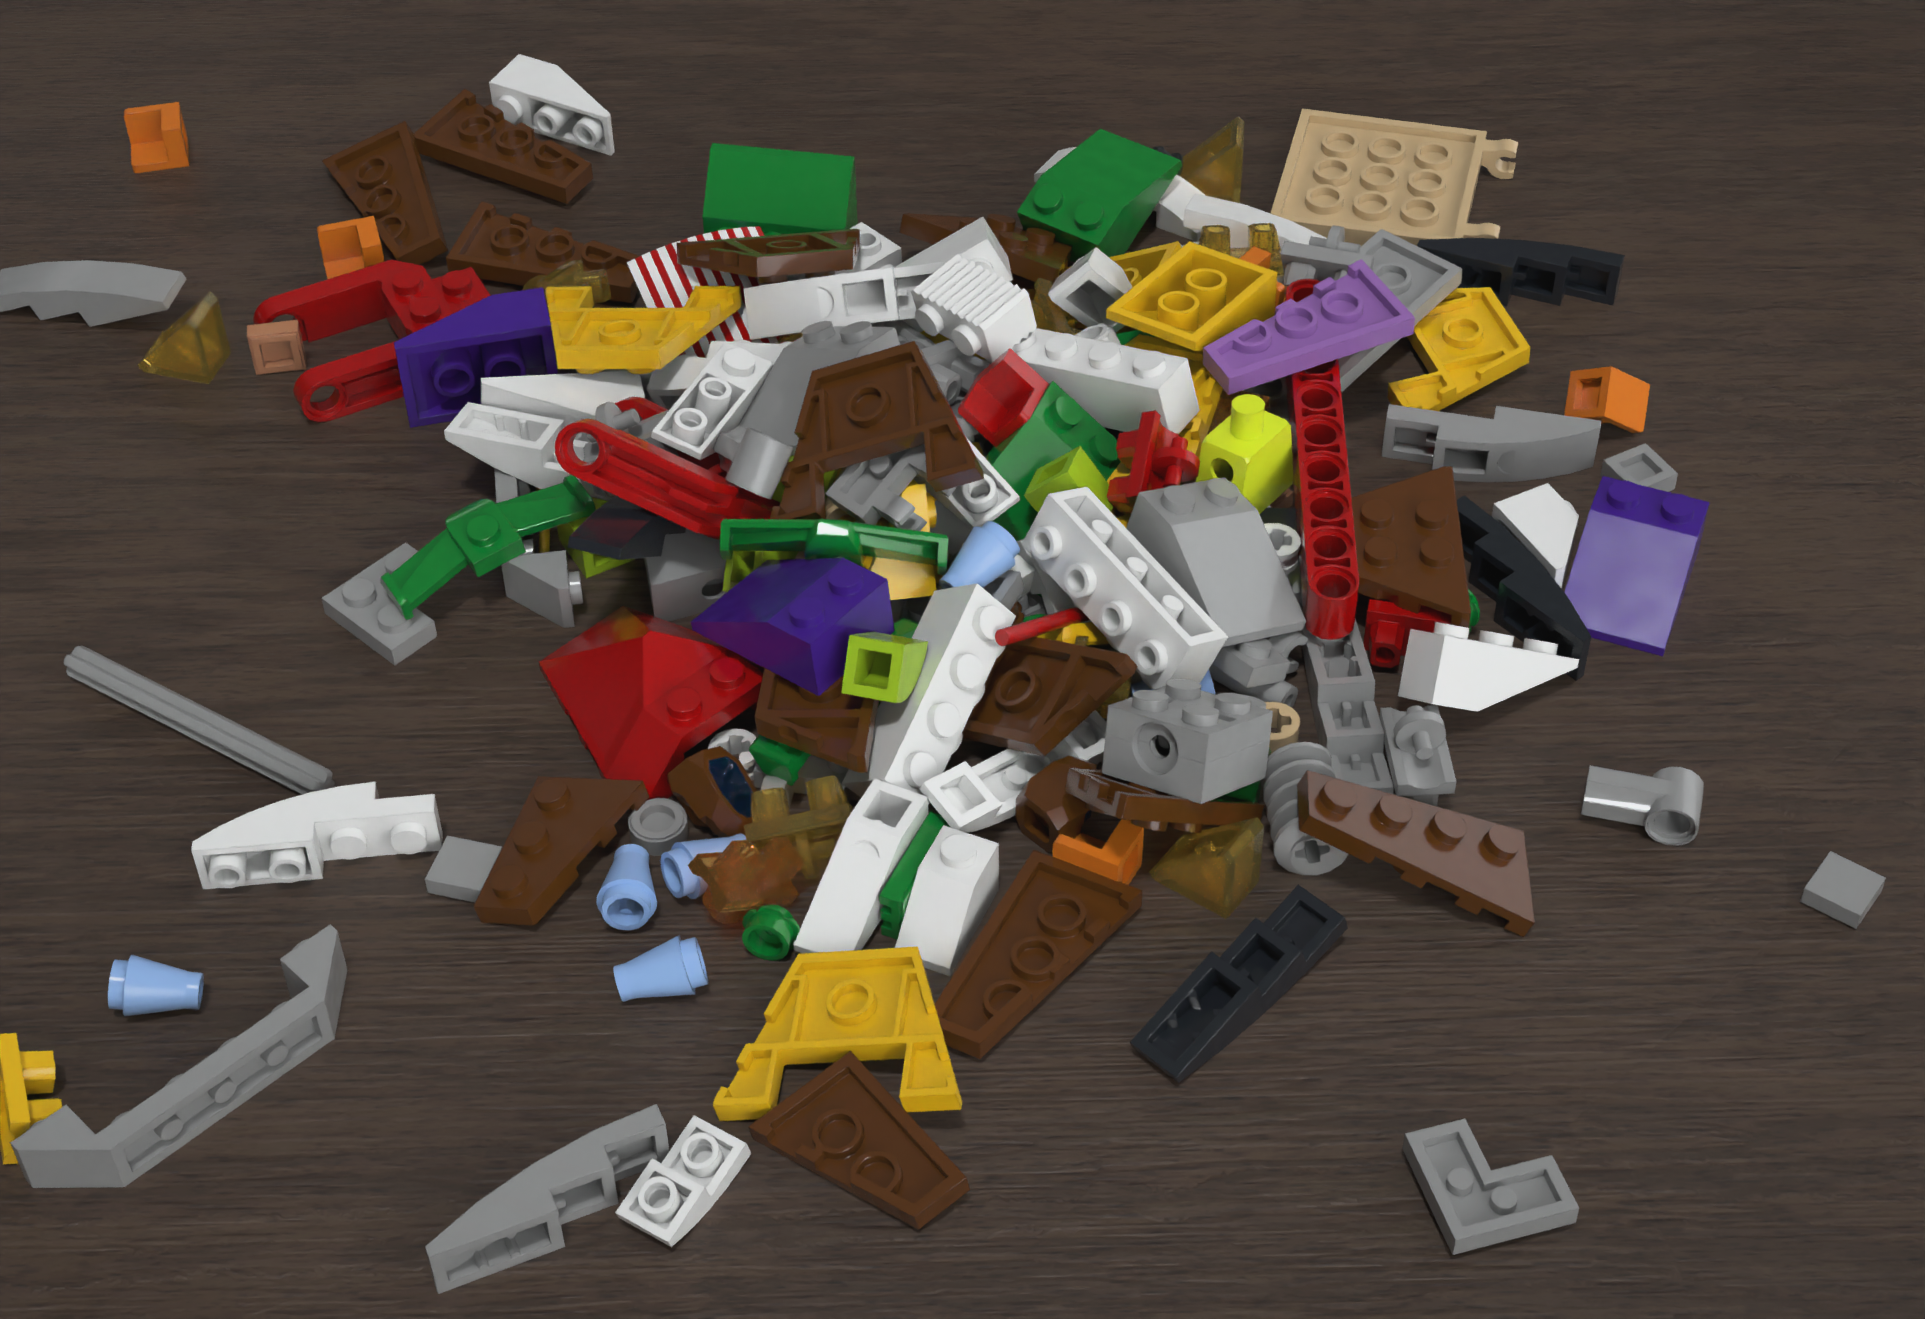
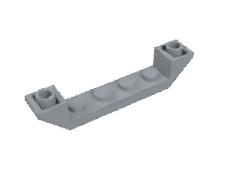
M494 468L496 503L531 493L530 484ZM521 537L526 552L501 565L506 597L563 628L575 627L573 605L583 604L580 572H569L566 550L535 553L533 539L524 540V537Z
M330 924L311 938L298 943L292 951L280 958L292 999L279 1004L269 1015L237 1037L224 1042L217 1051L185 1073L172 1078L162 1089L132 1110L117 1116L110 1125L97 1134H94L67 1104L47 1118L30 1126L24 1134L10 1142L25 1180L32 1188L125 1187L334 1040L347 975V966L338 931Z

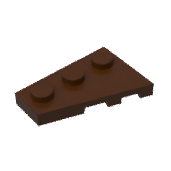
M538 776L473 906L482 923L535 926L580 876L576 868L595 846L605 848L617 834L614 824L628 809L638 811L647 801L649 794L644 782L636 780Z
M851 1051L748 1126L753 1140L918 1230L970 1190L967 1177Z

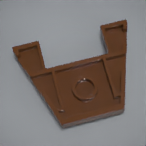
M915 341L812 371L794 432L799 438L793 461L787 463L781 477V482L785 489L780 506H773L770 519H826L825 472L924 444L927 481L935 492L984 479L983 470L923 352Z

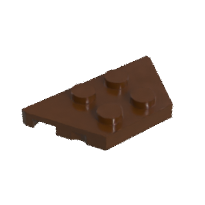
M905 213L902 216L899 233L934 245L979 218ZM989 214L987 218H984L1007 254L1012 274L1052 287L1056 278L1067 269L1072 246L1056 241L1055 233L1040 228L1021 229L1015 226V219L1004 215Z
M845 229L677 243V263L757 277V282L763 284L787 282L788 275L805 274L807 279L835 275V271L852 270L854 268L860 251V230Z
M1443 466L1351 497L1359 572L1358 593L1374 599L1389 600L1397 607L1417 614L1421 610L1422 605L1452 615L1451 625L1469 628L1471 608L1453 467Z
M1039 637L1007 645L994 662L985 682V692L981 700L974 706L962 731L963 739L1046 756L1135 673L1138 666L1125 653Z
M764 668L755 713L757 733L855 772L867 773L879 700L841 693L844 675L820 696H817Z
M1069 768L1064 789L1065 792L1085 801L1086 809L1112 815L1123 820H1131V823L1136 826L1156 831H1166L1167 826L1186 832L1202 833L1203 824L1259 828L1264 805L1256 802L1222 800L1219 798L1199 804L1185 798L1103 774L1102 770Z

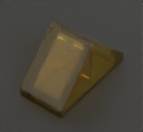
M1239 116L1186 154L1183 157V169L1180 177L1198 188L1206 196L1240 203L1245 122Z
M208 292L158 336L137 366L146 373L210 384L231 354L218 298L211 292Z
M1256 817L1202 830V833L1182 835L1149 873L1156 882L1227 919L1259 882L1264 826Z

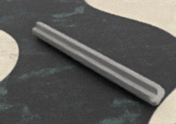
M76 646L72 653L67 654L64 658L63 663L67 666L66 673L68 676L300 794L334 787L335 782L332 780L333 773L331 770L87 647Z

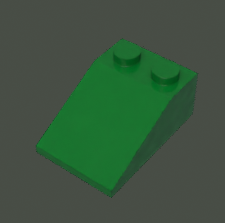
M1100 128L1040 176L1017 211L1022 228L1024 230H1027V228H1040L1055 233L1056 241L1072 246L1070 261L1074 263L1095 247L1108 257L1125 254L1182 167V162L1180 159Z
M1054 381L1049 383L1030 419L997 447L993 445L986 457V460L1020 496V501L993 520V522L1006 529L1016 541L1026 537L1038 514L1024 496L1038 468L1079 446L1082 447L1106 481L1121 462L1116 451L1118 440Z

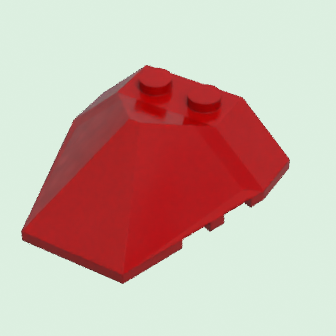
M626 606L620 607L539 661L540 671L566 715L569 714L578 730L579 739L586 750L589 749L598 765L599 774L602 779L643 781L649 794L647 800L654 798L668 799L673 795L667 782V775L685 760V752L750 707L756 712L764 667L691 629Z

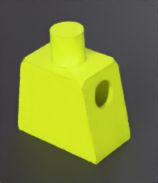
M1243 394L1235 397L1232 400L1231 415L1212 430L1201 444L1200 467L1196 482L1226 477L1228 481L1237 486L1239 492L1261 514L1293 484L1291 425L1286 419L1265 411V402L1260 397L1252 394Z

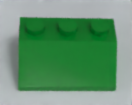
M712 143L702 216L704 234L718 230L760 226L764 236L852 228L858 224L855 156Z

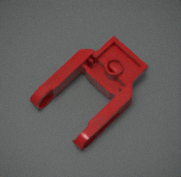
M391 259L270 297L257 307L253 316V323H271L280 315H292L293 320H298L302 341L307 340L310 343L387 318L400 340L491 295L472 267L451 271L444 276L431 279L422 265ZM394 342L310 368L301 374L295 382L293 393L304 415L315 422H328L404 397ZM323 386L335 387L333 394L328 399L322 402L310 401L311 395L318 388Z
M628 397L615 403L622 413L635 409L643 420L668 410L641 397ZM581 419L567 425L559 432L555 441L556 458L560 466L567 473L695 533L703 534L713 539L720 540V529L723 519H770L773 506H780L781 503L774 499L759 496L725 480L727 472L720 468V459L716 452L699 460L676 449L677 456L625 431L616 430L594 419ZM580 432L593 436L599 445V455L593 463L580 460L574 452L573 441Z

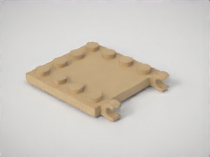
M1302 109L1270 214L1293 221L1326 238L1333 225L1344 227V242L1360 244L1361 246L1380 229L1416 246L1419 240L1498 239L1500 226L1493 223L1470 224L1468 221L1481 166L1486 167L1496 178L1512 179L1516 163L1506 162L1500 158H1516L1518 142L1511 139L1486 140L1487 131Z

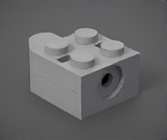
M1171 679L1166 681V686L1155 690L1135 691L1133 697L1108 705L1102 773L1203 804L1266 778L1273 711L1266 709V703L1256 697L1237 693L1212 694L1201 691L1200 683L1187 679Z

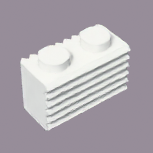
M956 254L911 291L916 307V321L927 334L936 336L940 333L951 339L963 354L973 356L976 353L992 363L1009 348L1013 350L1015 344L1020 345L1021 339L1027 338L1029 332H1035L1037 326L1030 296L1025 288L1021 290L1017 284L1014 286L1010 280L1006 282L1002 276L999 278L995 272L991 274L988 269L984 270L981 265L976 266L973 261L969 262L966 257L962 259L959 254Z

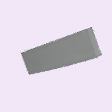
M91 260L40 262L4 268L0 270V312L30 305L40 321L79 312L89 327L168 310L187 279L181 271L134 263Z
M1356 619L1351 633L1335 640L1316 637L1304 626L1300 633L1308 638L1307 643L1302 645L1318 741L1321 746L1328 749L1332 757L1331 767L1336 778L1394 794L1393 782L1383 753L1384 730L1374 702L1375 679Z
M652 1105L595 1129L534 1162L480 1199L425 1246L438 1294L565 1247L561 1228L562 1224L618 1204L615 1181L644 1171L652 1158L662 1163L670 1151L666 1123L658 1105Z

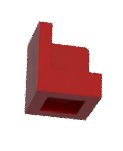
M1009 348L977 375L958 407V413L991 444L997 447L1030 419L1049 383Z

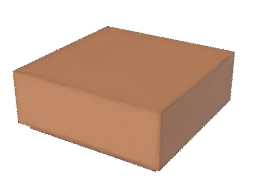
M298 320L247 325V339L256 375L307 370L306 354Z

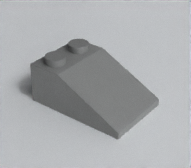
M822 321L805 327L801 331L803 335L801 338L783 348L739 425L745 428H752L792 446L794 449L791 455H794L799 440L794 432L812 371L900 345L895 327H872L868 321L856 322L845 327L833 326L831 321Z
M1226 477L1138 493L1126 527L1127 530L1228 636L1222 647L1303 630L1306 619L1258 510L1239 492L1235 484L1228 481Z

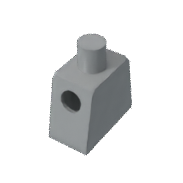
M686 528L685 533L665 535L661 556L644 558L654 617L669 622L699 614L727 593L722 591L726 560L721 558L720 540L695 533Z

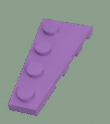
M1360 259L1349 265L1347 275L1335 281L1328 277L1313 286V294L1303 300L1295 302L1290 298L1276 306L1275 315L1264 322L1253 319L1203 347V365L1224 391L1230 395L1412 335L1414 333L1415 317L1369 266Z

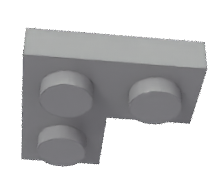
M406 542L321 598L324 612L327 616L394 666L437 637L435 622L415 608L412 611L414 616L409 620L405 619L381 585V576L386 572L391 574L418 552Z
M1465 1118L1405 1133L1402 1149L1452 1255L1576 1223L1579 1206L1552 1155L1491 1170Z

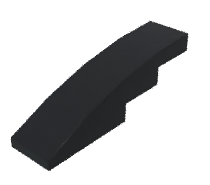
M1515 239L1419 240L1417 244L1418 247L1462 268V281L1457 288L1491 287L1503 306H1508L1512 295L1557 306L1561 305L1564 295H1569L1613 306L1618 294L1625 255L1572 245Z
M1465 495L1457 499L1464 559L1471 563L1468 582L1496 602L1493 621L1523 643L1524 638L1558 644L1556 655L1579 659L1578 668L1566 674L1575 681L1584 676L1591 635L1568 596L1540 561L1501 523Z
M615 496L595 510L569 536L567 547L618 560L658 557L662 555L665 535L685 533L686 528Z
M1298 884L1264 923L1255 917L1220 957L1211 951L1130 1041L1132 1048L1176 1082H1181L1229 1045L1308 972L1348 929L1345 917Z

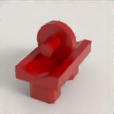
M1156 410L1142 412L1139 429L1119 433L1116 447L1118 459L1127 468H1131L1130 475L1115 477L1110 480L1107 498L1120 513H1132L1139 492L1177 486L1181 482L1193 480L1198 476L1200 467L1198 456L1187 450V439L1169 431L1161 424V415Z
M1369 599L1363 644L1365 650L1369 651L1370 663L1374 666L1387 668L1399 665L1401 655H1406L1410 629L1433 633L1435 622L1450 624L1452 615L1422 605L1421 610L1417 614L1397 607L1393 602Z

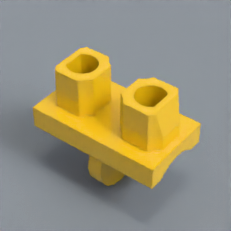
M17 1033L0 1034V1150L3 1165L18 1164L10 1142L24 1134L34 1123L47 1118L62 1108V1102L59 1098L27 1100L26 1094L53 1093L56 1067L53 1050L19 1051Z

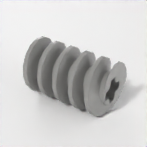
M1291 743L1277 749L1268 756L1266 778L1260 780L1263 787V799L1267 806L1266 815L1270 823V836L1273 840L1274 856L1279 865L1287 871L1299 875L1317 876L1330 872L1341 865L1349 855L1299 830L1297 784L1305 772L1309 770L1336 778L1331 767L1332 757L1328 749L1318 743Z

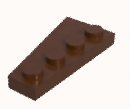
M466 89L462 90L414 133L419 154L566 204L593 179L592 164L553 140L542 142L535 137L534 129L522 122L517 125L510 123L504 119L502 110L492 104L483 107L476 102L475 94Z
M484 201L480 202L446 257L448 272L472 267L480 279L516 284L523 287H543V289H546L547 287L592 286L593 297L632 303L639 291L627 262L639 257V255L595 240L586 244L574 241L570 231L554 227L549 232L534 227L532 225V218L518 213H514L510 218L497 214L496 206Z
M1033 850L935 1003L946 1045L981 1059L1142 906L1143 890Z

